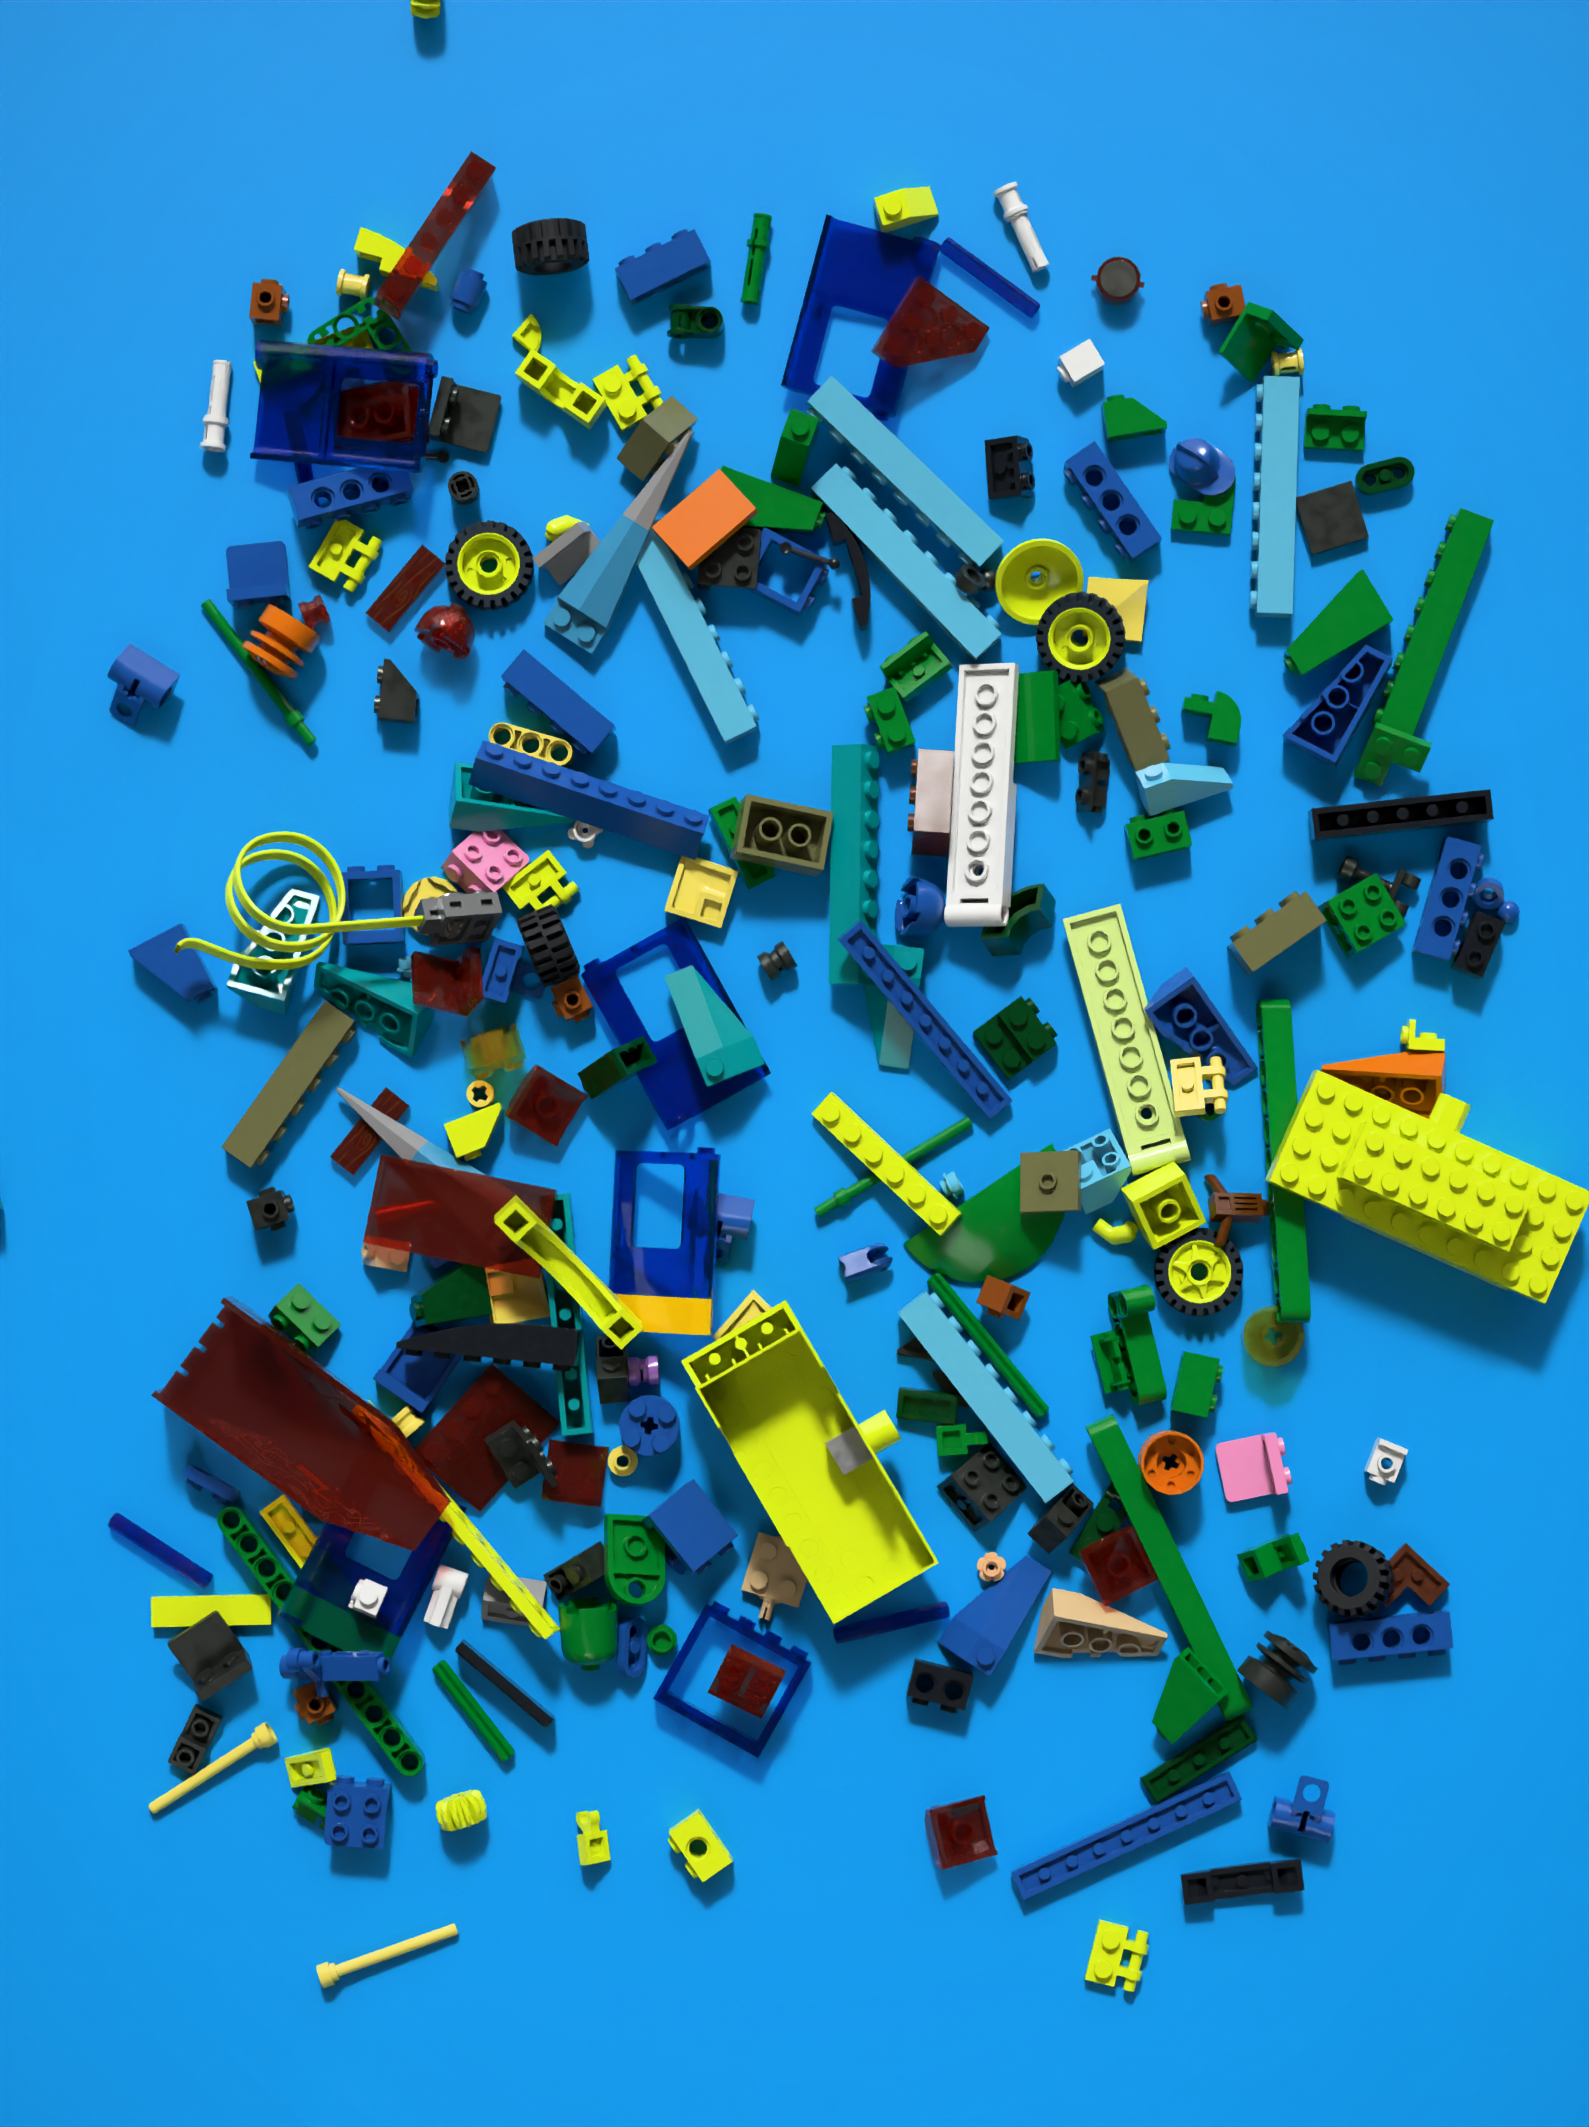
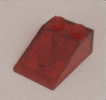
M404 378L332 393L335 451L404 448L430 443L427 434L429 424L426 384Z

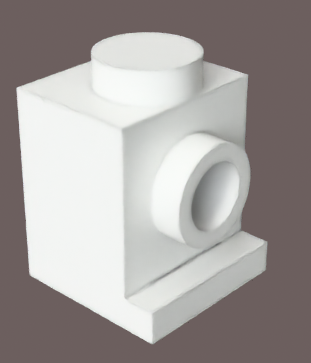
M1377 1437L1364 1468V1471L1371 1473L1369 1479L1385 1486L1387 1481L1395 1483L1408 1449ZM1384 1458L1391 1460V1466L1388 1469H1383L1381 1466V1461Z
M360 1579L353 1591L348 1607L376 1619L388 1588L369 1579H365V1581Z

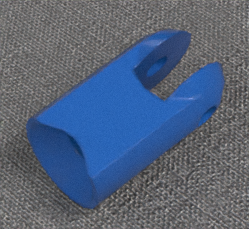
M877 1243L839 1256L838 1261L846 1283L848 1284L888 1269L892 1263V1257H883L875 1261L873 1258L883 1255L889 1248L884 1244Z

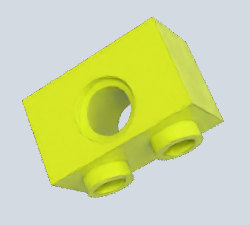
M697 1809L669 1829L668 1833L671 1837L667 1840L677 1854L682 1852L688 1860L684 1865L694 1879L699 1877L704 1882L733 1862V1857L700 1809ZM699 1839L706 1843L707 1850L703 1854L697 1855L691 1851L690 1844L694 1840Z

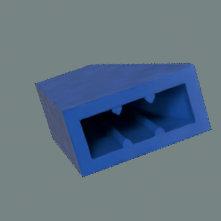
M182 923L128 950L132 958L187 1001L192 1002L195 1000L199 1004L213 996L212 991L217 989L198 950L185 948L178 954L174 952L175 946L179 941L191 937L186 926Z

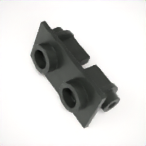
M1098 751L1082 753V758L1078 763L1080 779L1079 787L1075 793L1076 812L1090 811L1091 813L1102 814L1103 808H1106L1107 787L1098 786V781H1108L1110 760L1107 759L1108 754L1098 753Z

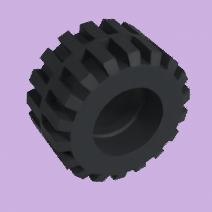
M568 218L542 219L523 224L512 231L515 268L519 272L529 275H555L577 270L589 262L586 227L581 221Z
M552 904L518 918V928L542 984L547 987L580 973L577 957L558 911Z
M1342 1540V1544L1334 1543L1330 1545L1332 1550H1324L1321 1553L1324 1557L1323 1560L1316 1561L1315 1566L1319 1568L1318 1573L1313 1572V1579L1317 1581V1584L1313 1586L1315 1592L1320 1594L1318 1597L1320 1601L1326 1604L1327 1608L1331 1611L1353 1619H1359L1361 1616L1364 1618L1371 1617L1373 1611L1376 1613L1382 1610L1381 1604H1388L1390 1598L1387 1595L1389 1592H1393L1395 1587L1391 1585V1580H1395V1575L1390 1571L1392 1567L1390 1561L1384 1558L1385 1555L1381 1551L1361 1541ZM1360 1562L1364 1564L1368 1572L1366 1587L1355 1596H1346L1340 1586L1341 1574L1350 1564Z

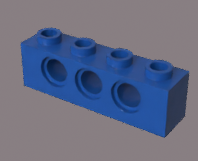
M1095 441L1065 461L1064 467L1066 470L1063 471L1064 476L1072 486L1077 484L1083 493L1080 495L1083 504L1089 511L1094 509L1099 516L1097 520L1099 527L1106 535L1109 533L1116 541L1113 546L1122 559L1127 557L1130 563H1132L1160 544L1162 537ZM1089 473H1097L1101 477L1102 483L1098 486H1091L1086 482L1085 476ZM1106 497H1113L1118 502V508L1109 511L1104 508L1102 500ZM1129 521L1134 525L1135 532L1131 535H1125L1120 531L1119 524Z
M402 456L288 486L287 495L297 528L305 526L306 529H313L321 526L323 521L326 520L343 521L350 518L351 514L362 511L363 514H369L378 511L380 506L391 503V506L405 504L409 501V498H412L413 487ZM376 482H382L388 489L385 492L379 493L372 488V485ZM347 490H354L359 494V497L356 500H348L344 497L343 493ZM324 497L331 504L326 508H320L314 501L317 498Z
M1450 836L1443 838L1411 953L1442 962L1450 961L1451 956L1456 957L1460 945V940L1456 939L1458 929L1464 928L1468 916V911H1464L1466 900L1472 899L1476 888V883L1472 882L1475 871H1480L1484 859V854L1480 853L1481 845ZM1452 864H1459L1464 868L1465 873L1462 879L1452 877L1450 873ZM1445 892L1455 895L1457 902L1454 908H1448L1443 904L1442 896ZM1437 921H1443L1448 925L1449 931L1445 937L1438 936L1435 933L1434 925Z
M1447 1610L1326 1622L1330 1658L1333 1661L1338 1660V1665L1355 1664L1356 1658L1368 1657V1662L1385 1661L1386 1655L1398 1654V1659L1415 1658L1416 1652L1428 1651V1656L1446 1654V1649L1453 1648L1450 1612ZM1418 1627H1424L1427 1630V1638L1422 1643H1415L1412 1637L1414 1630ZM1394 1630L1398 1637L1396 1643L1392 1646H1385L1383 1643L1384 1633ZM1359 1633L1366 1634L1368 1638L1367 1645L1362 1649H1355L1353 1638Z

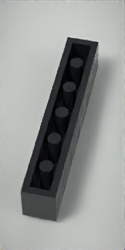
M1490 789L1312 808L1308 811L1311 841L1487 823L1494 819Z

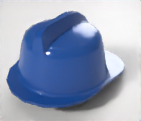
M1190 438L1179 442L1169 457V467L1172 474L1204 495L1216 496L1224 493L1232 486L1235 480V467L1232 460L1203 439Z

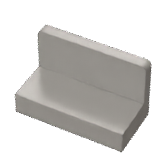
M585 521L577 522L532 559L538 568L546 567L559 585H563L577 573L600 544V541Z
M489 1573L483 1595L481 1619L529 1626L530 1621L523 1613L521 1615L512 1608L509 1603L511 1598L504 1590L499 1591L490 1580L491 1574ZM518 1577L543 1607L547 1582Z

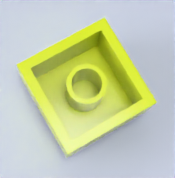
M1175 1162L1164 1165L1121 1188L1142 1237L1153 1250L1206 1223L1185 1173Z

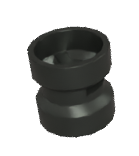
M466 471L456 472L449 479V493L455 502L460 505H469L476 501L480 490L477 480L471 473Z
M783 941L776 944L771 953L763 952L757 956L771 981L779 978L781 971H791L797 967Z

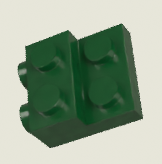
M1020 996L973 1031V1034L1008 1080L1057 1044L1054 1040L1058 1036L1048 1022L1041 1023L1036 1016L1040 1011L1030 997L1024 1000Z

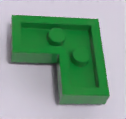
M1236 476L1228 490L1216 496L1203 495V502L1174 499L1170 530L1230 536Z
M1376 722L1356 766L1354 776L1382 786L1392 762L1420 773L1432 743Z

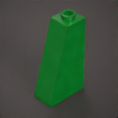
M722 465L721 471L758 511L741 528H754L762 531L765 527L773 532L813 535L815 527L821 529L825 514L827 513L822 511L823 502Z
M1363 569L1356 573L1284 652L1286 658L1283 659V662L1291 675L1296 673L1298 678L1303 677L1392 623L1394 619Z

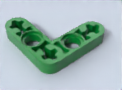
M374 297L363 299L313 330L307 340L309 350L313 354L324 356L367 330L394 373L408 375L416 366V358L382 302ZM366 303H370L371 306L377 304L379 310L376 312L378 317L373 319L371 316H367L362 320L366 325L360 328L357 318L351 312L357 310L358 315L366 310L364 306ZM342 318H349L354 322L355 329L349 335H343L337 329L338 321ZM332 325L334 334L341 341L335 344L332 338L326 342V350L322 351L320 347L315 349L312 345L315 342L314 336L316 334H319L321 337L328 335L330 332L326 330V327ZM383 328H390L395 332L396 339L390 345H384L378 339L379 331ZM401 342L404 348L398 350L403 357L409 356L411 358V361L408 363L409 369L404 370L402 367L397 369L395 367V363L398 361L396 355L393 352L389 357L386 350L395 348Z

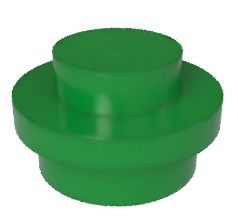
M667 1625L653 1627L647 1636L649 1649L658 1655L669 1654L674 1650L677 1643L675 1631Z

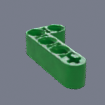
M1141 1285L1109 1293L1108 1307L1116 1335L1120 1336L1117 1340L1121 1352V1361L1124 1363L1127 1379H1131L1128 1390L1133 1404L1139 1407L1165 1400L1167 1390L1148 1312L1155 1310V1297L1149 1285Z

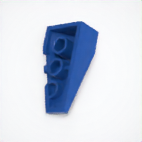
M1187 967L1165 981L1144 1008L1148 1017L1164 1037L1173 1041L1190 1055L1200 1057V1061L1206 1066H1210V1058L1220 1057L1222 1066L1226 1069L1225 1080L1231 1084H1237L1258 1069Z
M1024 1556L1004 1573L1002 1579L995 1581L965 1608L954 1615L938 1642L964 1661L991 1676L1052 1571L1030 1557Z

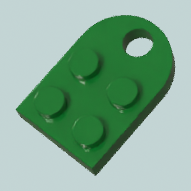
M606 1514L604 1516V1576L606 1586L611 1595L622 1604L628 1606L645 1605L660 1594L665 1584V1541L654 1527L648 1529L642 1519L646 1516ZM630 1583H636L641 1587L642 1594L640 1598H635L629 1593Z

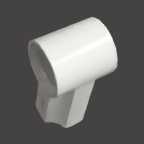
M440 1564L432 1586L434 1591L423 1621L448 1629L457 1601L461 1599L469 1576L468 1573Z

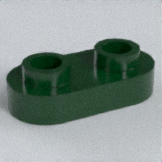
M1395 457L1364 465L1355 476L1356 488L1364 495H1375L1403 488L1412 481L1415 473L1414 466L1410 460L1404 457ZM1393 470H1402L1403 477L1396 478L1393 475ZM1366 476L1373 477L1375 480L1374 485H1367L1364 478Z

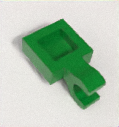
M966 1424L936 1426L938 1456L968 1454V1445L989 1443L988 1431L967 1433Z

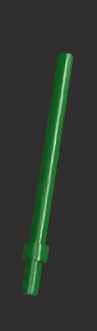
M211 599L202 603L201 607L285 716L284 721L291 730L295 729L307 746L316 742V737L304 723L305 718L298 709L294 710L262 666L253 660L251 655L241 647L243 641Z
M965 1117L901 1156L911 1164L970 1129L973 1125L969 1118ZM871 1173L846 1189L842 1187L835 1191L833 1197L816 1206L814 1210L819 1218L839 1206L844 1208L852 1203L851 1199L880 1183L882 1180L874 1173Z

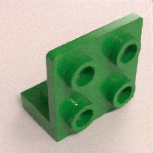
M1248 302L1219 349V354L1248 381L1254 382L1275 346L1282 349L1288 346L1298 350L1304 339L1273 310Z
M1378 874L1371 875L1318 906L1347 958L1406 924Z

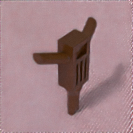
M1209 1174L1204 1176V1179L1214 1191L1208 1199L1210 1221L1221 1222L1214 1247L1218 1248L1226 1245L1232 1222L1258 1223L1263 1217L1269 1215L1268 1201L1262 1199L1261 1194L1228 1193L1215 1175Z

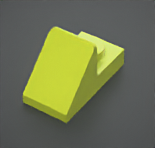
M330 1748L284 1758L291 1788L336 1780V1770Z

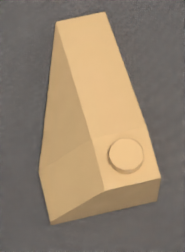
M1052 1588L1042 1606L1034 1644V1653L1059 1658H1073V1653H1090L1091 1657H1101V1653L1117 1652L1121 1657L1157 1656L1168 1637L1167 1633L1081 1593Z

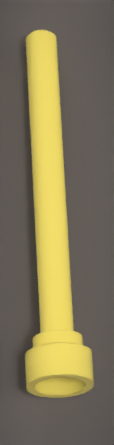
M263 1722L254 1728L255 1732L251 1734L252 1737L151 1802L148 1805L150 1811L153 1814L158 1813L256 1748H269L277 1743L278 1739L267 1722Z
M453 1923L337 1965L335 1962L331 1964L325 1962L316 1965L323 1988L333 1986L335 1981L340 1980V1976L458 1935L457 1926Z

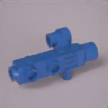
M290 1648L287 1655L281 1657L279 1670L284 1679L315 1681L317 1697L329 1696L327 1681H379L390 1673L391 1662L388 1657H384V1652H369V1650L358 1652H332L331 1650L318 1652L313 1650L307 1651L305 1648Z

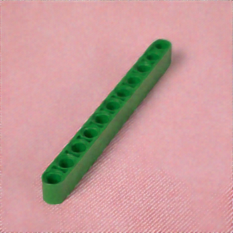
M1289 999L1258 1000L1256 1004L1266 1175L1297 1108L1292 1016ZM1267 1182L1276 1319L1278 1324L1309 1323L1311 1303L1304 1198Z
M1111 1414L1086 1426L1089 1437L1120 1497L1122 1505H1124L1125 1512L1192 1651L1229 1690L1217 1703L1225 1720L1228 1722L1253 1710L1254 1707L1114 1415Z
M230 1506L219 1513L217 1524L220 1530L280 1610L285 1602L278 1592L282 1584H287L291 1587L294 1584L302 1590L303 1588L242 1507ZM232 1511L238 1514L240 1523L236 1528H231L226 1524L225 1517L228 1512ZM246 1536H253L257 1540L258 1547L254 1552H249L244 1548L243 1540ZM264 1560H270L274 1563L276 1570L272 1576L262 1573L261 1564ZM291 1625L309 1650L318 1652L331 1650L332 1652L343 1651L331 1644L326 1648H319L315 1645V1636ZM332 1681L397 1770L405 1776L418 1774L424 1767L425 1755L371 1681H359L364 1685L365 1692L364 1695L357 1697L350 1692V1684L353 1681ZM376 1705L382 1709L383 1716L381 1720L374 1721L369 1718L367 1714L369 1706ZM393 1729L399 1732L401 1736L400 1743L397 1745L389 1744L385 1739L386 1731ZM404 1755H415L419 1761L418 1767L415 1769L407 1768L403 1763Z

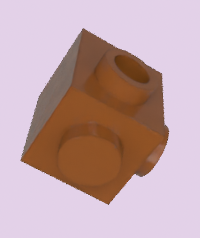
M261 279V283L253 282L249 314L251 322L253 324L282 326L283 313L289 311L290 295L286 294L283 285H279V282L276 280Z
M1226 283L1209 287L1210 291H1206L1204 301H1200L1203 319L1208 318L1209 326L1237 321L1246 307L1241 284L1227 287Z
M577 975L550 988L556 999L551 1004L559 1018L565 1016L567 1021L573 1019L575 1023H578L591 1016L589 1011L594 1009V1006Z
M987 1275L976 1303L986 1306L985 1313L1002 1319L1005 1314L1020 1320L1031 1292Z
M311 1681L293 1691L298 1701L294 1706L301 1720L306 1719L308 1724L316 1721L319 1726L335 1718L333 1712L339 1707L329 1687V1696L317 1697L315 1681Z

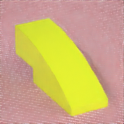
M360 227L354 247L356 256L381 263L379 271L382 276L439 291L440 285L438 280L412 253L396 242L376 232Z

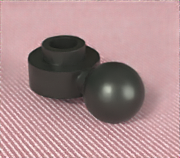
M964 564L955 573L957 587L966 594H977L980 590L984 592L995 590L996 571L986 568L979 571L972 565Z

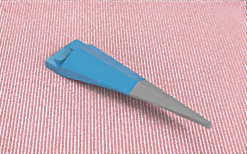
M690 432L683 437L558 595L556 603L543 624L592 655H595L611 629L645 541L692 438Z
M336 1088L337 1093L415 1172L472 1235L489 1251L506 1262L518 1245L494 1223V1215L515 1195L518 1197L519 1195L345 1090ZM519 1197L541 1219L540 1212Z

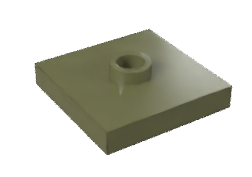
M1080 1151L1020 1153L1021 1213L1081 1211Z

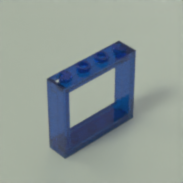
M714 1601L713 1604L706 1602L653 1699L758 1758L811 1664V1660L807 1658L809 1653L796 1645H793L790 1649L781 1644L783 1638L769 1630L765 1634L755 1629L756 1623L741 1615L739 1619L728 1614L730 1608L717 1601ZM709 1616L798 1666L757 1740L669 1691L671 1684Z

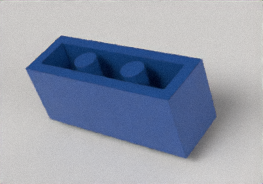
M687 229L681 230L671 237V241L663 245L660 242L655 243L645 249V254L637 258L632 255L618 263L619 267L615 268L616 276L632 306L711 267V261L695 229L689 232Z

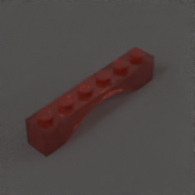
M470 152L377 292L374 300L375 306L399 321L439 255L493 179L496 170L495 166L474 152Z

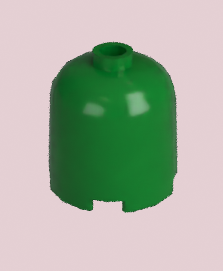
M597 1597L570 1599L569 1606H564V1603L558 1604L561 1648L566 1660L575 1665H581L582 1670L593 1671L600 1669L599 1664L607 1663L614 1658L618 1648V1605L616 1600L608 1599V1604H600Z

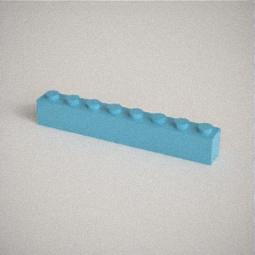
M832 375L806 402L805 405L809 408L806 411L808 415L819 418V424L823 421L830 428L829 435L841 445L845 442L852 449L850 455L859 464L863 465L866 463L874 470L871 475L881 485L884 486L887 483L894 489L893 496L903 506L909 504L916 511L914 516L925 527H928L930 524L938 532L936 537L942 544L948 548L952 545L959 552L957 557L963 564H969L978 569L1004 542L995 531Z
M1264 376L1261 384L1256 385L1255 400L1256 402H1261L1260 414H1255V432H1260L1259 443L1254 444V461H1259V472L1253 474V491H1258V502H1253L1252 520H1257V532H1252L1251 550H1256V561H1251L1250 579H1255V591H1250L1249 609H1254V617L1290 618L1293 614L1300 377Z
M836 463L810 488V493L818 501L823 502V506L842 521L861 546L949 637L976 662L1001 638V633L998 631L1001 626L992 616L988 615L985 617L978 610L980 604L970 594L964 596L958 590L956 579L948 572L944 575L936 567L939 565L936 558L928 551L923 553L916 546L919 543L918 540L908 530L902 532L898 528L896 517L888 509L882 511L875 504L877 501L875 495L866 487L862 490L854 482L857 478L846 466L841 469Z
M659 518L657 520H654L652 526H654L661 519ZM651 527L636 565L724 744L727 745L757 730L755 722L760 719L753 705L747 706L742 695L746 694L740 678L733 679L729 671L733 664L727 652L720 653L716 642L720 641V638L713 624L707 626L703 618L707 614L706 609L700 598L694 600L690 592L694 585L687 571L681 573L677 562L681 560Z
M926 1291L922 1292L897 1313L1042 1500L1047 1503L1074 1482L1070 1477L1074 1472L1064 1458L1059 1461L1051 1452L1055 1449V1446L1045 1434L1039 1437L1033 1427L1037 1423L1027 1410L1021 1414L1014 1405L1019 1400L1009 1387L1004 1390L996 1381L1000 1376L989 1363L984 1366L979 1360L978 1356L982 1353L972 1340H969L967 1343L959 1334L963 1331V1328L953 1316L948 1319L941 1309L945 1305L936 1293L933 1292L929 1295Z

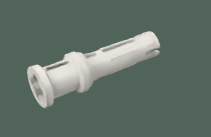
M1011 182L995 190L993 196L999 199L1005 213L1003 218L1011 223L1030 264L1032 273L1044 269V266H1049L1050 263L1047 261L1028 219L1029 208L1026 204H1023L1017 191L1018 184L1017 182Z
M213 360L209 407L207 415L202 420L205 429L203 442H200L199 446L200 449L205 451H226L224 436L225 428L229 426V421L226 417V406L232 363L226 360Z

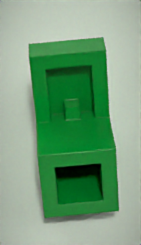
M1217 691L1213 702L1208 701V696L1191 694V698H1184L1181 712L1210 718L1205 741L1236 746L1241 727V714L1237 704L1231 697Z
M1299 1533L1285 1534L1237 1554L1247 1582L1267 1578L1281 1570L1299 1566L1309 1561Z

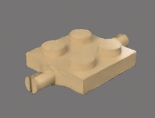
M759 1532L741 1590L756 1594L763 1599L758 1617L770 1620L775 1604L784 1603L799 1608L808 1579L781 1536H772Z

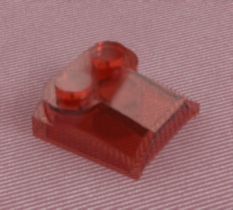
M536 1064L526 1074L509 1102L505 1116L553 1145L558 1146L560 1138L588 1095Z
M550 1439L547 1458L558 1472L554 1475V1478L559 1485L553 1488L544 1478L541 1499L601 1507L609 1447Z
M1133 1525L1116 1530L1090 1543L1079 1551L1093 1583V1589L1104 1606L1158 1580Z
M985 1795L945 1805H935L925 1810L924 1822L931 1854L938 1869L943 1870L998 1855L997 1850H995L985 1806Z

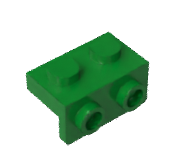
M925 631L921 635L912 638L908 645L896 654L887 657L879 668L886 681L892 687L895 686L898 695L905 703H908L951 670L953 666L934 644L931 636Z
M1068 680L1058 686L1060 740L1064 748L1068 749L1093 735L1104 732L1105 727L1103 725V716L1095 708L1090 698V689L1085 682H1072Z
M299 1283L274 1306L268 1315L273 1326L277 1330L284 1332L293 1340L295 1347L299 1351L306 1353L309 1357L341 1326V1323Z

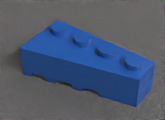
M1365 645L1340 672L1338 677L1325 688L1315 702L1302 713L1292 727L1282 735L1283 742L1336 769L1392 666L1393 658Z

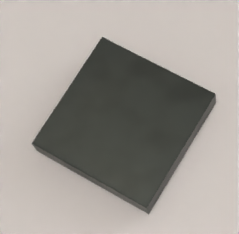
M1352 481L1296 497V509L1311 556L1369 538Z

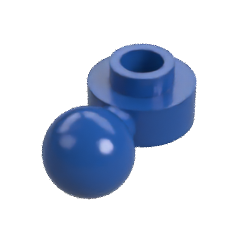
M1483 878L1476 883L1474 901L1479 907L1487 910L1495 908L1497 919L1505 922V924H1512L1518 919L1520 914L1518 905L1513 901L1503 900L1504 889L1497 879ZM1487 888H1491L1494 890L1490 894L1484 892V890Z

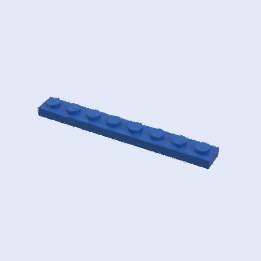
M858 920L837 938L989 1120L1013 1101L861 920Z
M1227 1771L1010 1872L1023 1900L1239 1802L1242 1798L1230 1772Z

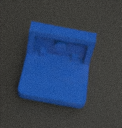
M282 541L229 546L226 549L230 588L226 589L227 601L231 606H236V609H247L254 607L253 604L265 603L266 606L268 604L277 606L282 605L283 601L291 600L286 546Z
M338 1775L336 1780L330 1781L328 1784L324 1830L325 1844L330 1846L381 1849L385 1843L387 1804L391 1796V1784L384 1783L385 1779L370 1777L366 1779V1782L354 1781V1776Z

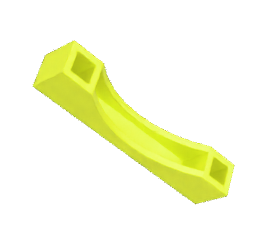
M517 1195L494 1215V1223L515 1244L547 1270L621 1350L643 1330L642 1321Z

